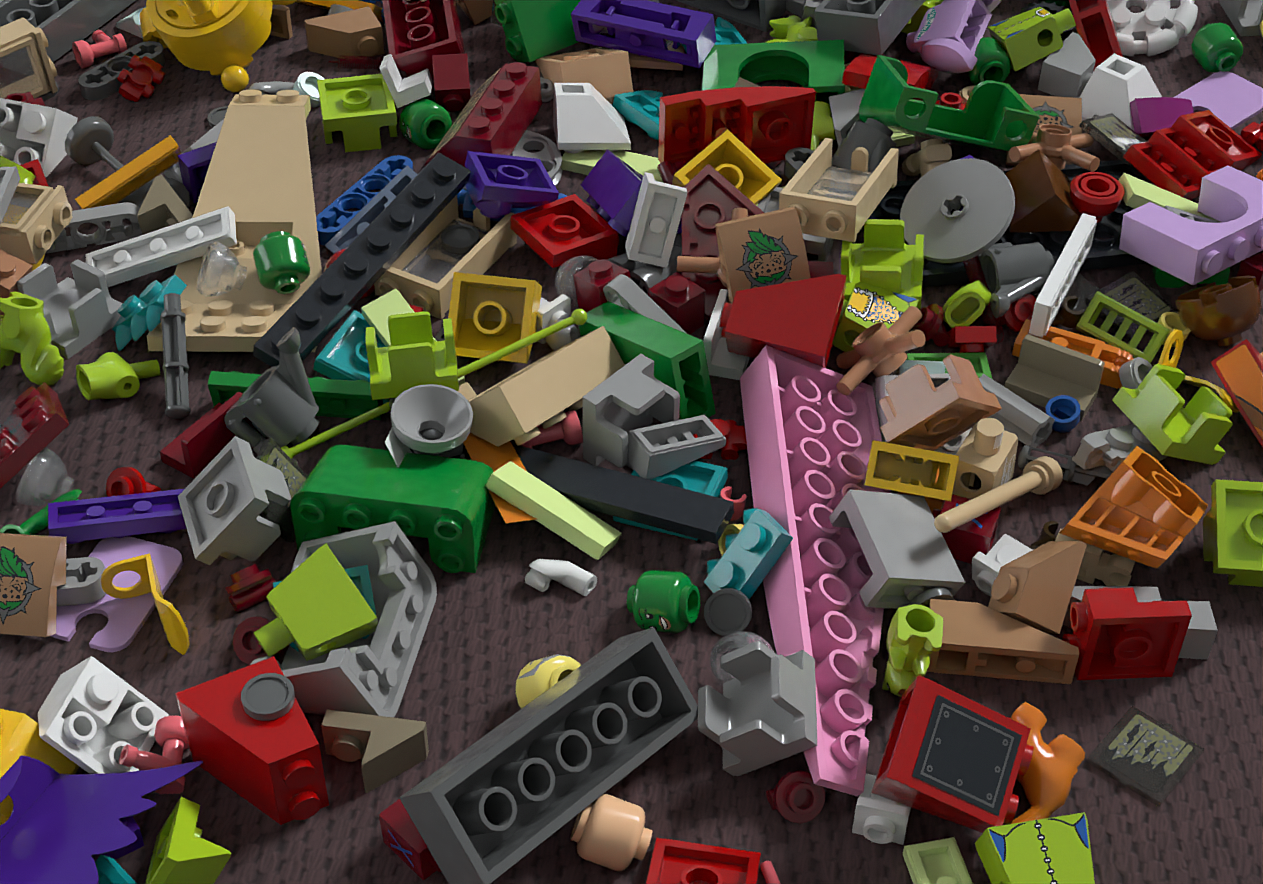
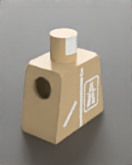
M983 418L975 423L956 453L959 456L952 494L973 499L1011 481L1013 478L1019 438L1015 434L1005 431L1003 424L999 420ZM976 474L981 480V488L977 490L969 489V486L973 487Z

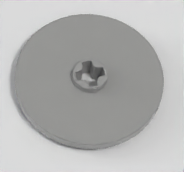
M969 158L943 163L923 175L912 186L905 197L900 212V220H903L905 223L904 238L908 245H915L916 234H924V258L930 261L954 263L973 258L993 246L1007 230L1015 210L1014 190L1004 172L987 161ZM961 206H963V210H962V211H954L953 214L951 215L950 212H951L953 209H954V210H959V209L961 208Z

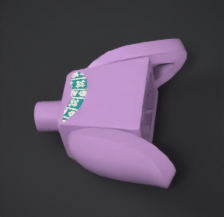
M943 0L941 4L930 8L925 13L918 31L907 35L906 44L908 49L913 53L920 52L923 61L929 66L935 67L936 70L947 73L971 71L977 62L975 57L976 47L984 35L992 16L991 12L1001 0Z

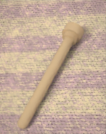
M1047 456L1039 457L1027 463L1023 469L1022 476L938 515L934 520V526L939 532L946 533L1030 491L1039 495L1046 494L1061 484L1063 478L1062 469L1053 458Z

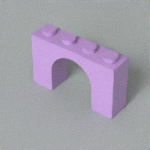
M1228 165L1202 177L1197 211L1220 221V223L1190 220L1152 202L1123 214L1119 249L1191 285H1195L1263 250V181Z

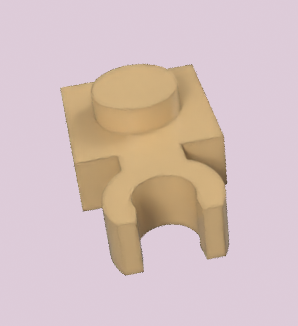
M1058 533L1055 541L1079 540ZM1087 544L1077 579L1093 584L1097 578L1102 580L1106 586H1128L1135 561L1117 554L1109 555L1103 553V549Z

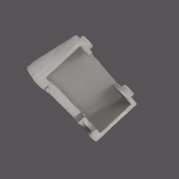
M396 522L302 542L291 573L326 543L344 569L368 565L378 625L376 631L371 633L367 639L360 638L308 661L305 660L300 652L289 645L282 665L278 661L277 663L284 676L293 684L295 698L304 713L325 716L326 710L329 709L394 718L398 712L436 602L437 587L430 568ZM265 656L253 660L250 665L268 659L270 657Z

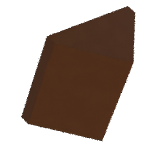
M1039 149L1005 174L1012 185L1015 195V210L1008 226L1010 233L1073 231L1082 214L1071 201L1070 179Z

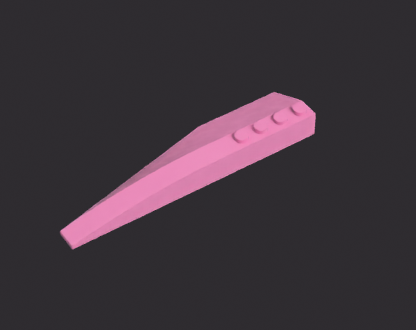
M766 345L741 375L740 386L753 506L769 513L793 537V540L763 580L773 640L778 655L781 654L787 657L804 650L815 659L817 746L803 751L814 784L858 797L864 792L869 740L865 737L866 725L872 720L873 706L869 704L870 689L876 684L877 669L873 668V658L879 653L884 608L865 607L859 591L873 573L853 528L833 527L829 516L849 489L891 493V490L864 485L872 440L882 442L873 386L861 382L850 395H843L838 391L836 384L844 375Z

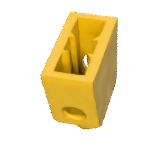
M872 440L864 485L951 501L959 456ZM939 468V477L936 483V474Z

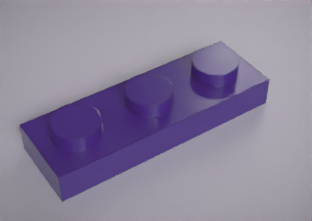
M184 489L48 503L49 536L66 537V543L76 544L92 539L124 538L131 535L155 532L172 533L177 530L187 529L178 496Z

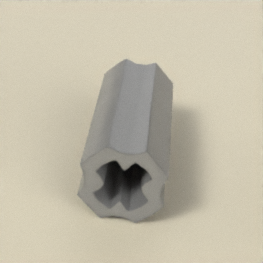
M983 374L979 378L984 390L994 393L1002 408L988 418L999 420L1003 424L1005 431L1015 434L1019 438L1018 440L1031 447L1036 448L1047 440L1053 431L1054 418L987 375Z

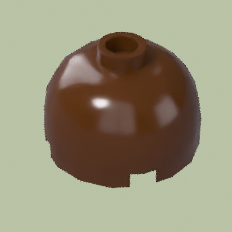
M1248 275L1228 278L1229 283L1216 285L1215 282L1179 295L1178 300H1175L1176 307L1183 325L1191 330L1190 334L1204 341L1216 340L1218 346H1227L1241 341V333L1254 326L1259 319L1261 311L1260 292L1255 276Z

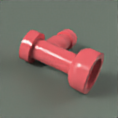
M102 30L93 32L92 39L95 44L89 45L84 40L72 43L74 57L82 69L92 66L94 58L113 53L120 54L127 50L122 34L113 35V39H111Z
M576 411L565 412L567 416L565 419L546 429L541 424L538 425L540 434L520 446L532 449V446L564 439L569 445L583 443L582 429Z
M166 716L159 719L156 723L154 736L157 744L163 748L162 756L152 752L139 751L137 747L126 744L120 753L119 764L127 767L133 766L141 771L182 764L183 751L189 747L181 716ZM182 776L155 792L159 794H180L184 790L185 777Z

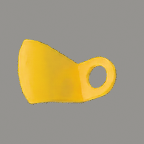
M1174 329L1169 334L1158 364L1177 367L1184 340L1181 330ZM1174 341H1176L1173 356L1169 361L1170 349ZM1187 375L1182 381L1197 387L1205 386L1211 388L1212 391L1220 395L1224 403L1233 412H1240L1226 390L1206 380Z
M150 553L118 561L108 566L101 575L103 591L111 597L120 599L132 598L152 592L171 647L185 655L190 645L187 627L175 607L163 599L161 585ZM123 571H134L141 576L137 584L127 588L115 586L112 580L115 575Z

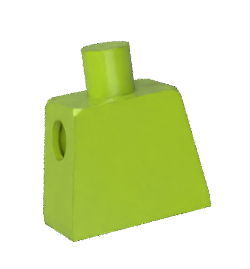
M326 543L269 592L266 597L277 618L255 631L254 635L269 657L294 642L302 656L308 661L375 632L378 620Z

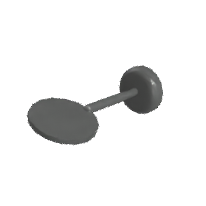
M98 116L84 118L76 123L68 132L65 140V152L74 162L80 165H90L103 159L115 171L124 166L109 153L114 142V134L112 128L104 119ZM164 177L189 209L190 194L184 184L173 178ZM154 178L122 199V203L129 202L141 207Z

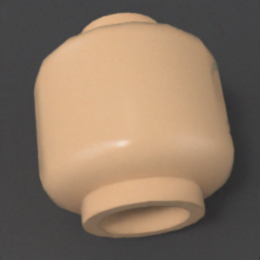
M602 794L577 815L570 840L577 842V853L583 859L615 871H623L629 866L633 858L643 860L650 844L652 830L644 827L645 812L643 808L611 795Z

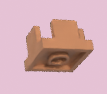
M950 354L943 359V363L951 379L935 388L926 367L921 364H916L886 384L885 389L889 396L880 399L879 403L888 423L880 428L887 443L934 451L972 428L979 420L990 417L1002 408L996 395L984 390L972 363L967 359Z

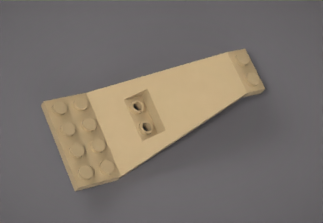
M249 89L235 94L228 106L192 218L229 206L235 214L237 245L177 264L174 274L187 285L180 295L181 312L186 314V351L253 352L255 343L322 275L306 118L311 110L310 95H299V91L281 90L276 95H262L260 90ZM276 231L289 232L292 236L298 237L305 246L310 265L309 277L300 284V288L297 291L289 294H279L276 290L267 289L260 284L253 259V250L260 243L261 238L266 234ZM162 322L151 332L149 331L147 335L149 351H163Z

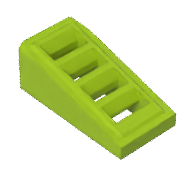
M1099 291L1094 295L1076 326V330L1094 339L1104 341L1107 345L1125 350L1133 355V358H1143L1150 364L1170 332L1164 326ZM1104 308L1110 312L1099 329L1093 324ZM1117 315L1125 318L1115 336L1107 333ZM1133 322L1139 325L1130 343L1127 344L1121 340ZM1146 330H1149L1154 335L1145 350L1141 352L1136 347Z

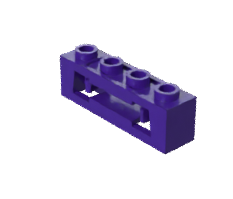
M580 0L571 13L576 41L628 51L629 53L700 68L716 43L713 14L648 0ZM606 27L609 35L615 33V38L599 35V33ZM666 40L673 41L672 48L678 49L680 44H685L687 54L668 50Z

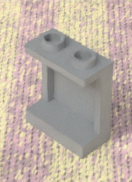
M849 489L829 516L833 527L853 528L873 573L859 591L865 607L898 609L899 607L908 606L911 600L920 593L937 587L949 589L952 596H954L965 583L942 533L934 526L935 519L924 496Z

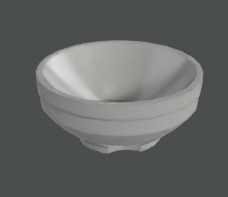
M434 384L415 386L402 392L392 404L391 423L394 434L404 445L419 452L439 454L452 450L467 439L472 427L473 411L470 403L461 393L446 386ZM432 428L442 432L443 436L437 440H426L420 437L418 433L424 429Z

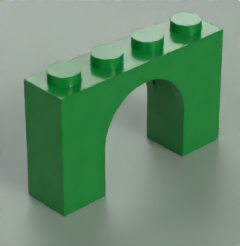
M844 39L714 45L704 60L702 90L733 88L739 77L754 84L767 80H789L805 88H813L816 91L815 101L826 102L830 105V96L845 93V85L842 84L844 73Z

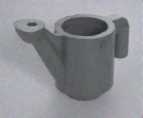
M868 118L865 123L855 121L847 137L843 139L835 152L831 167L851 170L853 151L857 147H864L869 154L868 173H873L889 150L896 147V143L891 139L893 131L871 118Z
M1010 242L998 243L977 255L989 291L992 294L990 306L993 316L996 319L1002 317L1009 310L1010 304L1029 293L1038 294L1041 292L1055 263L1052 254L1049 251H1045L1039 242L1014 246Z
M295 327L289 330L276 345L280 350L279 365L269 368L260 375L225 415L226 427L236 437L249 442L251 449L260 443L262 436L244 420L246 417L278 447H283L288 443L296 446L304 442L319 424V421L314 418L319 410V406L315 403L299 354L301 340L299 332Z

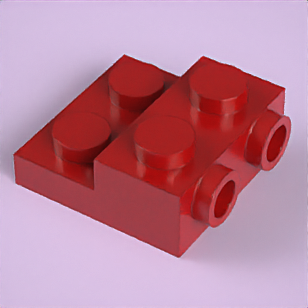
M576 194L511 215L510 229L552 268L575 260L585 269L596 260H607L617 256V246L619 245L618 232Z
M1133 587L1085 589L1082 601L1072 602L1070 607V622L1073 634H1064L1062 641L1079 649V657L1075 668L1076 679L1172 677L1192 614L1187 601L1138 602Z

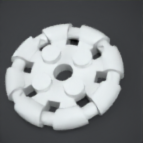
M1107 0L1122 55L1147 54V56H1153L1178 45L1179 39L1186 37L1195 24L1198 7L1194 4L1196 0ZM1131 6H1139L1143 8L1144 11L1140 13L1130 12V10L1127 8ZM1172 6H1179L1178 8L1170 9Z

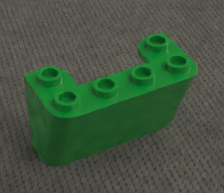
M877 55L858 112L863 123L868 118H871L895 132L928 139H942L943 142L961 146L1010 151L1012 147L1028 144L1040 118L1009 84L993 80L980 82L973 88L964 110L937 105L935 103L939 94L936 91L909 86L907 84V69L901 61L882 55ZM913 98H920L923 101L914 100Z
M349 445L330 447L291 498L290 506L297 550L299 551L302 542L341 534V527L359 530L396 522L405 536L428 538L431 559L442 570L449 573L460 571L476 573L496 506L489 493V489L486 487L494 470L490 466L474 460L408 452L400 466L397 467L389 450Z

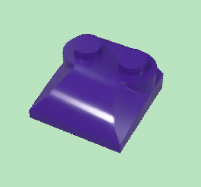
M474 151L467 152L465 168L469 169L471 174L470 180L465 186L474 205L480 210L482 215L498 219L502 215L509 214L512 208L537 207L558 199L559 192L540 159Z

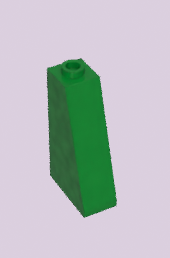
M609 301L586 312L588 316L587 321L583 325H578L580 336L582 337L604 326L625 365L640 354L653 360L654 377L680 394L679 420L701 415L709 418L716 414L703 340Z

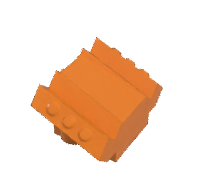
M1136 446L1059 533L1157 569L1197 525L1208 504L1190 487L1168 472L1153 456L1143 451L1139 446Z

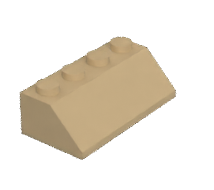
M602 326L558 348L468 400L473 411L470 432L497 447L513 439L517 446L540 434L538 425L541 424L546 429L565 419L567 416L563 411L564 409L576 411L583 407L584 395L625 366L605 327Z

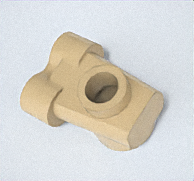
M942 139L923 141L920 143L921 150L911 154L903 161L902 170L908 176H917L921 173L922 177L933 168L949 162L952 157V149L948 143L943 144Z

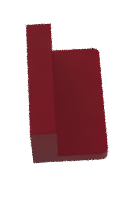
M237 392L224 404L218 403L160 451L162 462L195 479L235 437L226 427L224 420L227 411L239 400L243 393ZM247 417L244 418V420L253 428L252 422Z

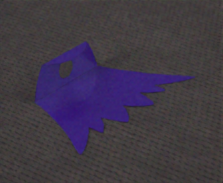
M21 755L0 778V803L7 795L13 801L11 816L4 824L0 825V884H98V871L95 861L91 856L127 847L137 840L133 831L119 821V819L142 813L154 807L156 802L141 797L181 778L200 766L203 761L134 772L60 774L40 760Z

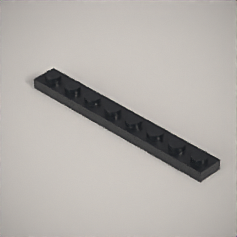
M438 153L255 343L253 356L271 367L278 366L280 350L276 345L289 330L295 327L299 332L301 340L299 354L303 361L470 180L471 171Z

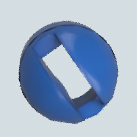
M1059 395L1048 401L1046 414L1055 419L1052 430L1065 433L1072 431L1080 421L1081 408L1076 399L1067 395Z

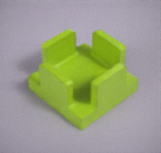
M382 74L317 80L326 144L333 143L332 131L343 132L345 152L381 149L379 130L381 126H388L390 137L397 136L395 104Z
M867 219L864 224V243L852 244V242L842 240L841 274L846 275L845 300L848 301L855 283L862 282L919 299L917 308L921 309L924 234H916L915 245H907L904 243L905 223L903 220Z
M429 312L390 315L388 317V328L391 345L380 348L377 347L375 327H366V351L370 371L372 400L396 398L402 392L412 387L427 384L442 385L459 391L452 318L443 319L445 340L435 341L433 339Z
M1155 364L1136 389L1121 387L1112 399L1162 455L1213 465L1218 463L1226 453L1218 443L1233 425L1229 420L1232 410L1211 388L1205 386L1200 387L1186 407L1183 408L1185 400L1176 389L1186 375L1178 368Z
M1216 479L1211 485V509L1203 518L1204 561H1213V573L1229 574L1228 584L1263 587V482Z

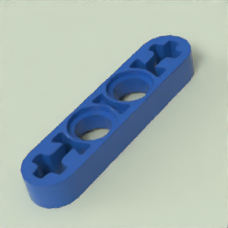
M401 155L385 158L316 216L319 244L326 245L379 193L368 191L373 189L382 190L407 165L413 170L411 159ZM351 208L361 209V210L354 211V212H348V211H346V210L351 209Z

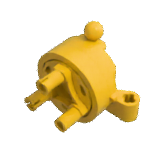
M146 0V7L142 9L139 15L143 41L160 43L163 49L169 48L184 66L195 70L210 71L211 75H220L225 89L233 93L240 92L247 87L249 81L248 74L244 68L251 64L253 61L252 54L264 44L270 35L272 5H290L297 0Z

